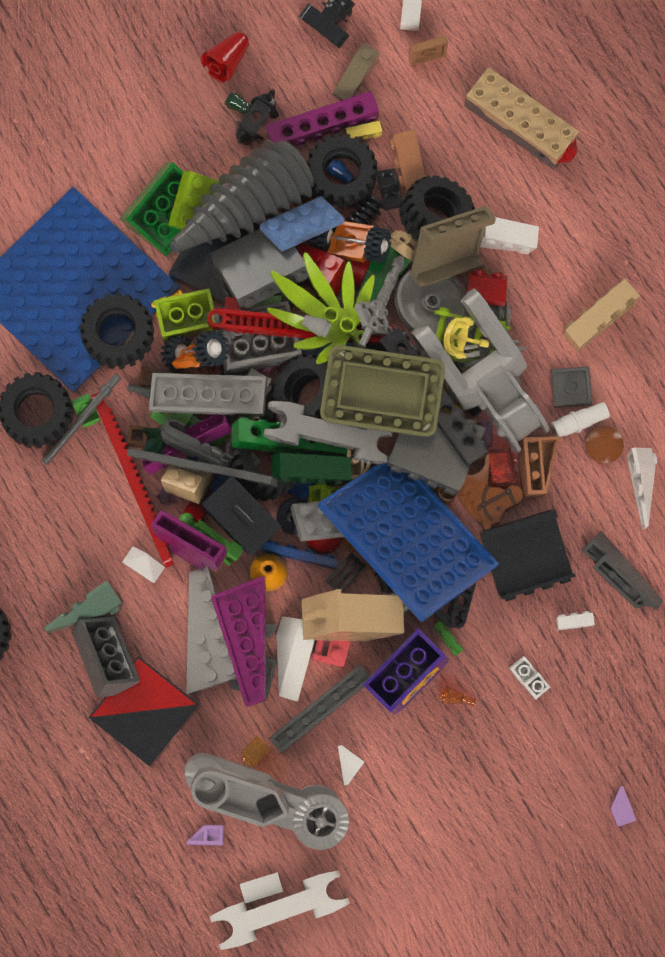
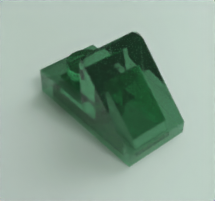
M162 427L142 428L148 438L143 451L157 454L163 453L167 444L161 438Z

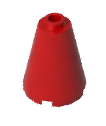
M236 32L201 55L200 61L203 67L207 66L210 70L208 74L217 81L224 83L227 80L228 82L249 46L248 37L244 33Z

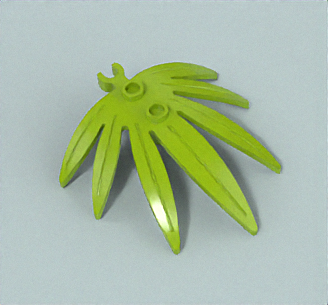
M305 252L303 260L308 276L318 295L328 307L306 290L277 272L271 270L270 275L283 294L308 316L328 319V322L332 323L326 338L316 336L299 341L293 345L297 349H316L331 344L319 354L316 360V364H322L328 361L329 352L332 347L336 345L345 346L350 337L358 345L360 342L359 336L363 335L364 330L359 331L356 329L360 319L353 307L355 291L351 263L347 262L343 273L342 302L344 308L342 309L326 278L311 257ZM371 275L363 286L356 303L362 301L370 302L374 286V275ZM268 307L267 311L282 322L298 329L310 331L302 326L303 316Z

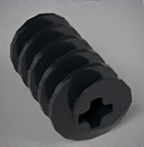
M367 195L365 197L366 201H361V206H357L355 208L356 212L352 211L350 213L351 217H346L345 221L371 226L372 224L369 220L376 221L377 219L374 214L381 216L382 213L379 209L386 210V207L377 198Z

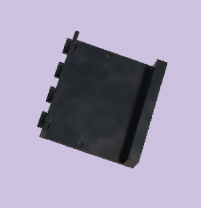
M555 509L479 531L484 548L499 563L497 568L491 571L500 599L510 601L516 599L518 594L529 595L535 592L534 589L542 588V590L553 587V583H568L572 577H576L571 571L556 518L558 515Z

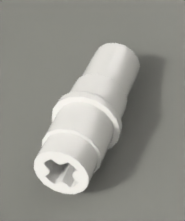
M601 402L586 409L584 408L576 412L571 411L569 415L551 422L552 432L554 436L560 437L575 432L580 433L582 429L610 417L609 410L606 404Z

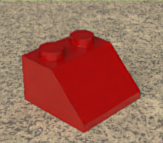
M475 269L474 272L470 271L467 292L475 288L488 305L505 307L507 276L502 272L489 274L480 269Z

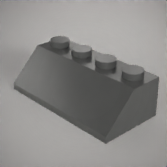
M115 616L80 619L72 635L97 698L115 696L140 682L139 676Z

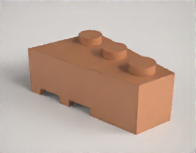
M415 129L390 135L389 145L395 157L393 158L394 166L398 169L400 175L398 176V183L400 187H403V190H408L416 180L426 177Z
M560 436L524 437L518 442L521 448L518 454L521 489L523 492L522 499L541 498L547 494Z

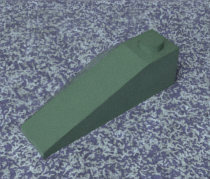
M105 581L89 592L84 602H77L71 606L69 614L67 612L61 614L44 629L47 633L75 626L80 619L100 618L109 614L113 616L121 610L120 607L123 604L109 583Z

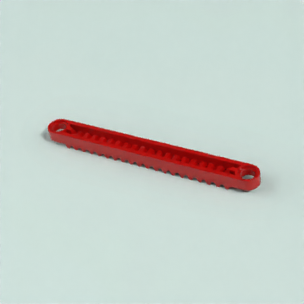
M216 308L211 310L207 316L208 326L215 330L303 339L317 336L313 332L288 325L270 313ZM219 315L222 318V322L216 324L211 320V317ZM361 322L356 327L359 331L364 330ZM389 324V326H391L393 330L396 329L393 325ZM371 334L367 344L379 345V340L383 337ZM350 337L347 342L353 343L354 339Z
M98 393L91 395L94 399ZM103 399L97 406V410L164 567L168 568L174 565L167 549L169 543L162 541L152 532L151 523L156 518L157 513L153 512L155 510L154 506L151 505V499L148 498V492L145 491V485L142 484V478L139 477L140 474L136 470L137 467L133 463V458L127 456L128 446L118 422H116L115 415H113L112 408H107Z

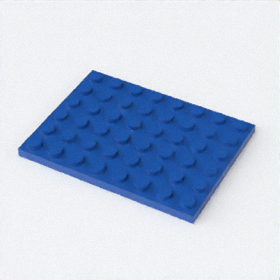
M377 464L320 501L317 505L421 622L499 565L494 557L423 480H413L404 472L396 473L390 470L387 464Z

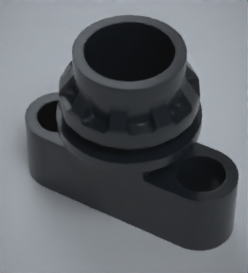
M328 0L326 3L322 1L321 4L325 7L322 12L308 3L298 17L340 49L350 35L341 29L338 23L341 20L345 23L348 22L345 18L346 16L351 17L352 8L355 6V3L351 0Z

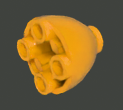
M273 553L259 555L253 560L250 567L251 580L265 576L266 591L279 589L285 584L288 577L285 561ZM270 565L272 567L271 572H266L264 570L265 566Z

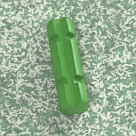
M440 621L433 626L435 631L440 633L439 636L448 648H451V652L455 656L463 651L461 645L456 643L457 640L445 628V624Z

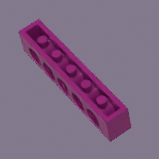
M372 91L268 124L266 125V133L269 141L277 143L280 140H284L291 145L300 146L308 140H318L329 133L337 134L341 129L357 126L363 122H373L378 118L379 110ZM355 109H360L363 112L361 114H355L353 111ZM343 115L345 116V118L343 120H338L336 116ZM324 120L328 124L325 126H321L318 124V122ZM303 126H308L310 130L305 132L302 131L301 128ZM285 132H291L293 134L291 137L283 136Z

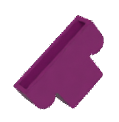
M163 510L159 512L151 523L153 534L162 541L168 542L173 554L202 571L206 566L212 570H217L228 554L225 546Z

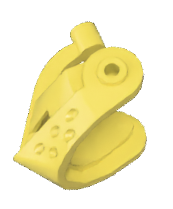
M464 317L455 318L449 323L445 330L443 341L444 348L449 355L455 356L458 359H466L467 354L464 353L466 342L477 343L479 346L487 348L489 340L467 338L468 328L474 325V321ZM458 328H461L459 333L457 335H454ZM453 339H456L457 347L454 346Z

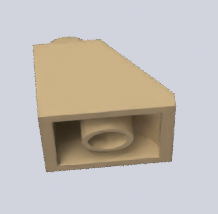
M169 465L161 479V483L165 492L199 504L215 475Z

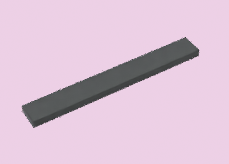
M132 448L128 449L127 456L135 459L224 477L233 476L235 479L277 487L278 480L272 476Z

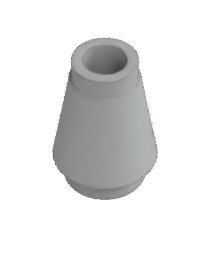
M305 315L302 326L320 338L321 336L327 337L332 323L328 322V319Z

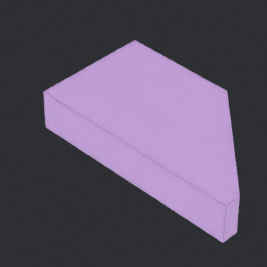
M621 786L610 808L617 827L636 821L625 789Z
M203 825L187 841L186 845H223L224 825Z

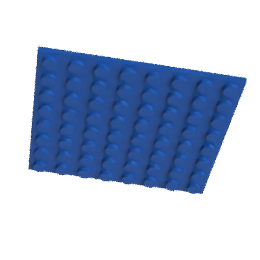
M72 187L0 257V324L74 393L101 366L97 360H93L90 357L80 336L81 317L83 313H87V306L89 304L93 306L96 298L104 299V295L108 293L110 296H115V293H121V296L128 294L132 296V299L137 298L141 301V304L147 308L149 315L152 316L156 312V308L151 306L152 302L164 296L169 297L173 295L180 286L80 192ZM111 317L102 324L99 330L100 338L107 345L121 346L130 334L135 332V326L132 320L127 317Z

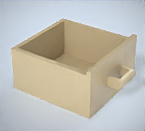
M341 589L303 598V640L368 642L403 634V601L394 595L341 593Z

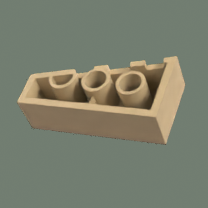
M626 279L617 286L612 287L603 298L600 297L593 303L594 306L589 310L585 309L579 315V319L575 322L572 320L564 327L566 330L563 336L577 352L635 306L640 295Z

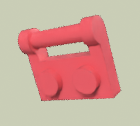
M317 640L314 653H311L310 659L344 668L351 641H330L326 657L321 655L325 641Z

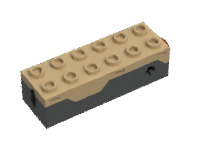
M489 67L466 95L464 104L466 108L553 170L560 163L571 162L577 154L576 139L579 133L578 130Z

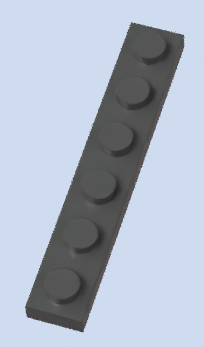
M360 664L269 738L282 754L364 688L363 684L369 679V674Z

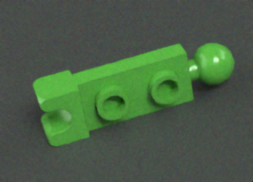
M183 513L180 516V521L226 547L228 554L223 560L225 564L230 566L233 560L236 561L239 558L243 548L236 542H229L201 520L196 523L190 513Z

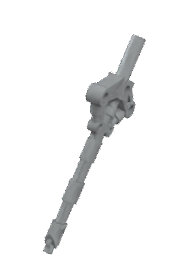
M401 254L393 260L392 268L388 272L377 298L370 302L362 301L356 303L354 306L364 329L358 348L365 349L371 334L385 337L393 331L392 327L389 326L386 317L388 311L385 307L397 283L399 272L404 267V256Z

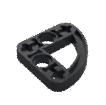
M476 583L465 590L467 593L463 592L459 595L465 599L463 606H459L457 602L459 596H457L450 602L448 613L441 608L433 615L448 627H463L466 623ZM456 617L459 619V622H456L453 618Z

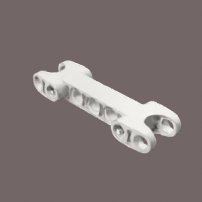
M339 871L319 874L303 880L305 891L247 911L245 903L241 902L210 916L211 923L225 920L233 927L232 936L224 943L219 944L220 950L239 947L257 940L254 930L303 912L313 910L316 919L350 904L349 898L333 900L326 893L328 883L341 876Z

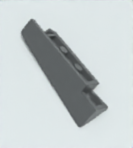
M602 531L582 550L583 553L597 562L593 568L634 608L646 606L657 610L663 603L660 596Z

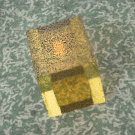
M256 736L240 752L243 755L241 760L248 767L251 764L256 767L271 749Z

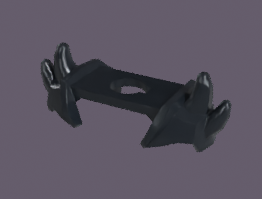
M274 89L268 94L252 98V107L242 122H236L235 136L239 144L248 145L256 139L264 140V137L257 132L271 112L270 118L279 117V113L276 110L277 102L274 99ZM259 112L262 118L259 121L252 122L251 114Z

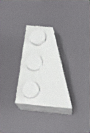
M495 217V224L485 227L480 248L518 251L521 254H529L537 248L539 226Z

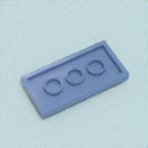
M320 196L280 214L278 217L276 216L260 223V230L283 252L343 224L344 217Z

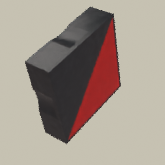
M137 656L133 664L140 682L115 696L104 697L88 718L152 768L168 748L176 733L187 724L200 705Z

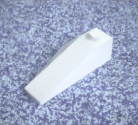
M635 447L629 451L626 457L643 530L649 526L657 457L652 452V448Z
M282 616L276 634L279 697L298 702L315 640H303L302 619Z

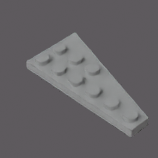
M205 567L203 571L198 569L189 572L187 695L237 679L211 596L217 593L208 567Z

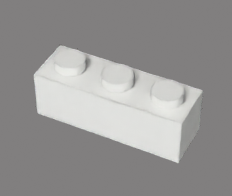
M589 611L582 612L579 615L578 613H571L570 616L562 614L556 618L557 631L595 625L593 613Z

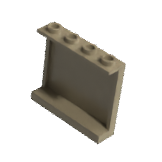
M486 206L421 227L410 274L416 284L422 288L483 267L484 264L478 258V253L485 227L495 224L496 218Z

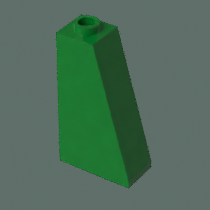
M391 246L389 247L391 248L390 252L388 251L389 256L386 257L387 260L384 263L371 261L359 290L360 293L371 275H374V286L370 301L377 298L384 285L385 278L392 268L393 260L400 255ZM404 257V267L397 277V283L411 266V260Z

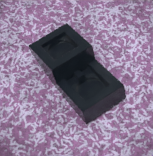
M395 168L377 171L381 198L386 210L400 208L402 199Z

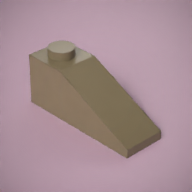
M363 43L339 81L333 95L340 100L354 97L379 61V52Z

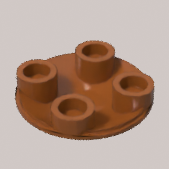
M599 426L593 429L585 441L589 456L599 464L611 463L617 460L624 448L621 434L609 426Z

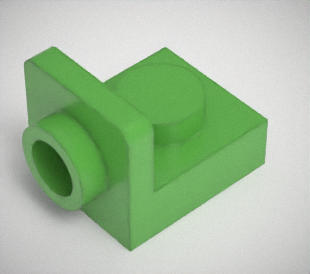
M89 394L71 401L78 417L92 402ZM96 409L82 424L83 428L92 426L101 420Z

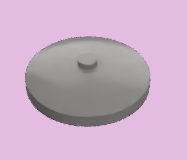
M410 270L397 285L395 307L400 319L411 331L428 325L436 335L440 315L433 313L434 310H439L440 307L451 309L450 313L467 316V311L461 303L466 293L455 276L420 288L410 276ZM447 317L445 330L453 318Z

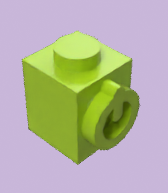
M324 484L309 486V502H320L339 490V488Z

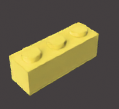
M380 121L348 127L346 128V134H350V138L354 139L357 136L365 141L372 137H380L382 135Z

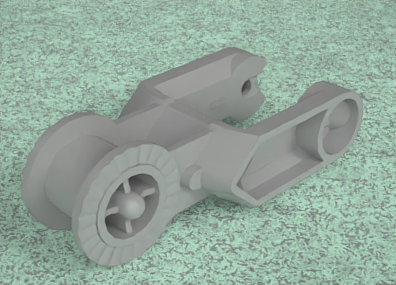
M473 288L467 292L461 303L494 349L488 356L461 374L428 325L416 328L410 333L426 358L437 359L443 362L445 366L443 383L464 410L479 406L482 411L486 410L497 429V434L503 437L515 453H519L521 451L518 444L520 440L537 428H540L544 433L550 431V428L545 418L541 415L539 406L533 403L529 395L520 387L522 382L518 377L527 368L520 350L481 294Z
M208 753L195 754L185 764L184 776L190 787L192 798L199 806L261 827L274 824L295 831L298 839L312 849L323 850L337 845L346 835L349 826L348 812L337 794L328 787L311 785L300 790L276 782L266 772Z

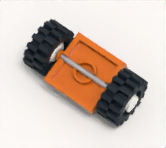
M344 221L343 224L311 238L310 242H312V247L341 259L363 263L366 259L367 261L384 263L387 260L386 257L389 256L388 251L390 252L391 249L389 248L391 245V233L388 229Z
M218 331L200 333L199 336L195 337L196 340L193 343H190L192 340L186 336L172 337L165 341V345L161 347L164 352H161V355H164L162 362L166 361L164 365L174 371L188 370V368H196L200 365L206 367L218 366L223 364L224 360H227L228 356L226 354H229L230 350H227L226 347L230 346L225 343L228 341L227 338H222L224 335Z

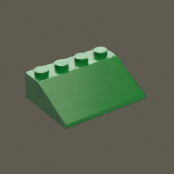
M166 162L119 218L134 233L166 257L172 251L170 247L172 239L181 231L180 229L168 226L183 171L174 162Z

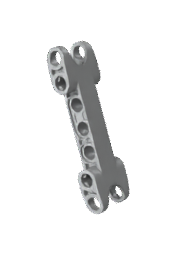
M271 401L268 403V409L279 415L281 425L278 429H264L263 436L265 438L297 446L299 438L354 450L353 459L356 461L373 464L388 463L389 456L378 450L377 439L379 437H392L393 432L356 428L303 415L304 406L292 402Z

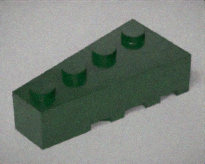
M278 453L272 455V477L279 479V482L282 483L297 481L300 484L310 482L317 485L330 484L341 486L344 485V482L351 481V457Z

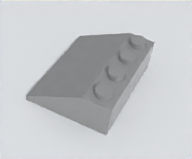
M288 301L242 310L269 313L267 309L270 307L291 313ZM214 315L215 323H221V316ZM216 330L224 335L222 338H227L228 341L225 343L230 346L226 347L227 350H230V353L226 354L228 358L222 364L225 375L250 371L251 368L256 370L289 364V360L293 358L298 359V356L302 355L301 349L293 347L295 343L299 342L298 338L295 337L288 338L287 336H266L265 334L258 335L257 333L243 334L242 332L235 333L234 331Z

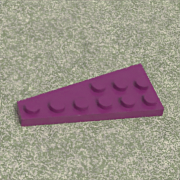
M261 576L211 596L246 707L266 701V577Z

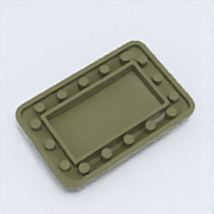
M336 345L329 352L320 415L324 421L329 423L430 437L437 428L445 366L443 362L437 359Z

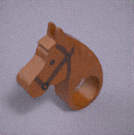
M489 453L484 457V468L473 476L467 474L459 495L457 494L466 511L477 522L482 524L483 530L489 529L492 525L499 524L502 514L517 506L523 497L521 488L515 485L509 486L505 490L488 486Z

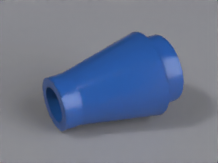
M335 158L326 169L329 172L328 175L346 184L354 177L345 165Z

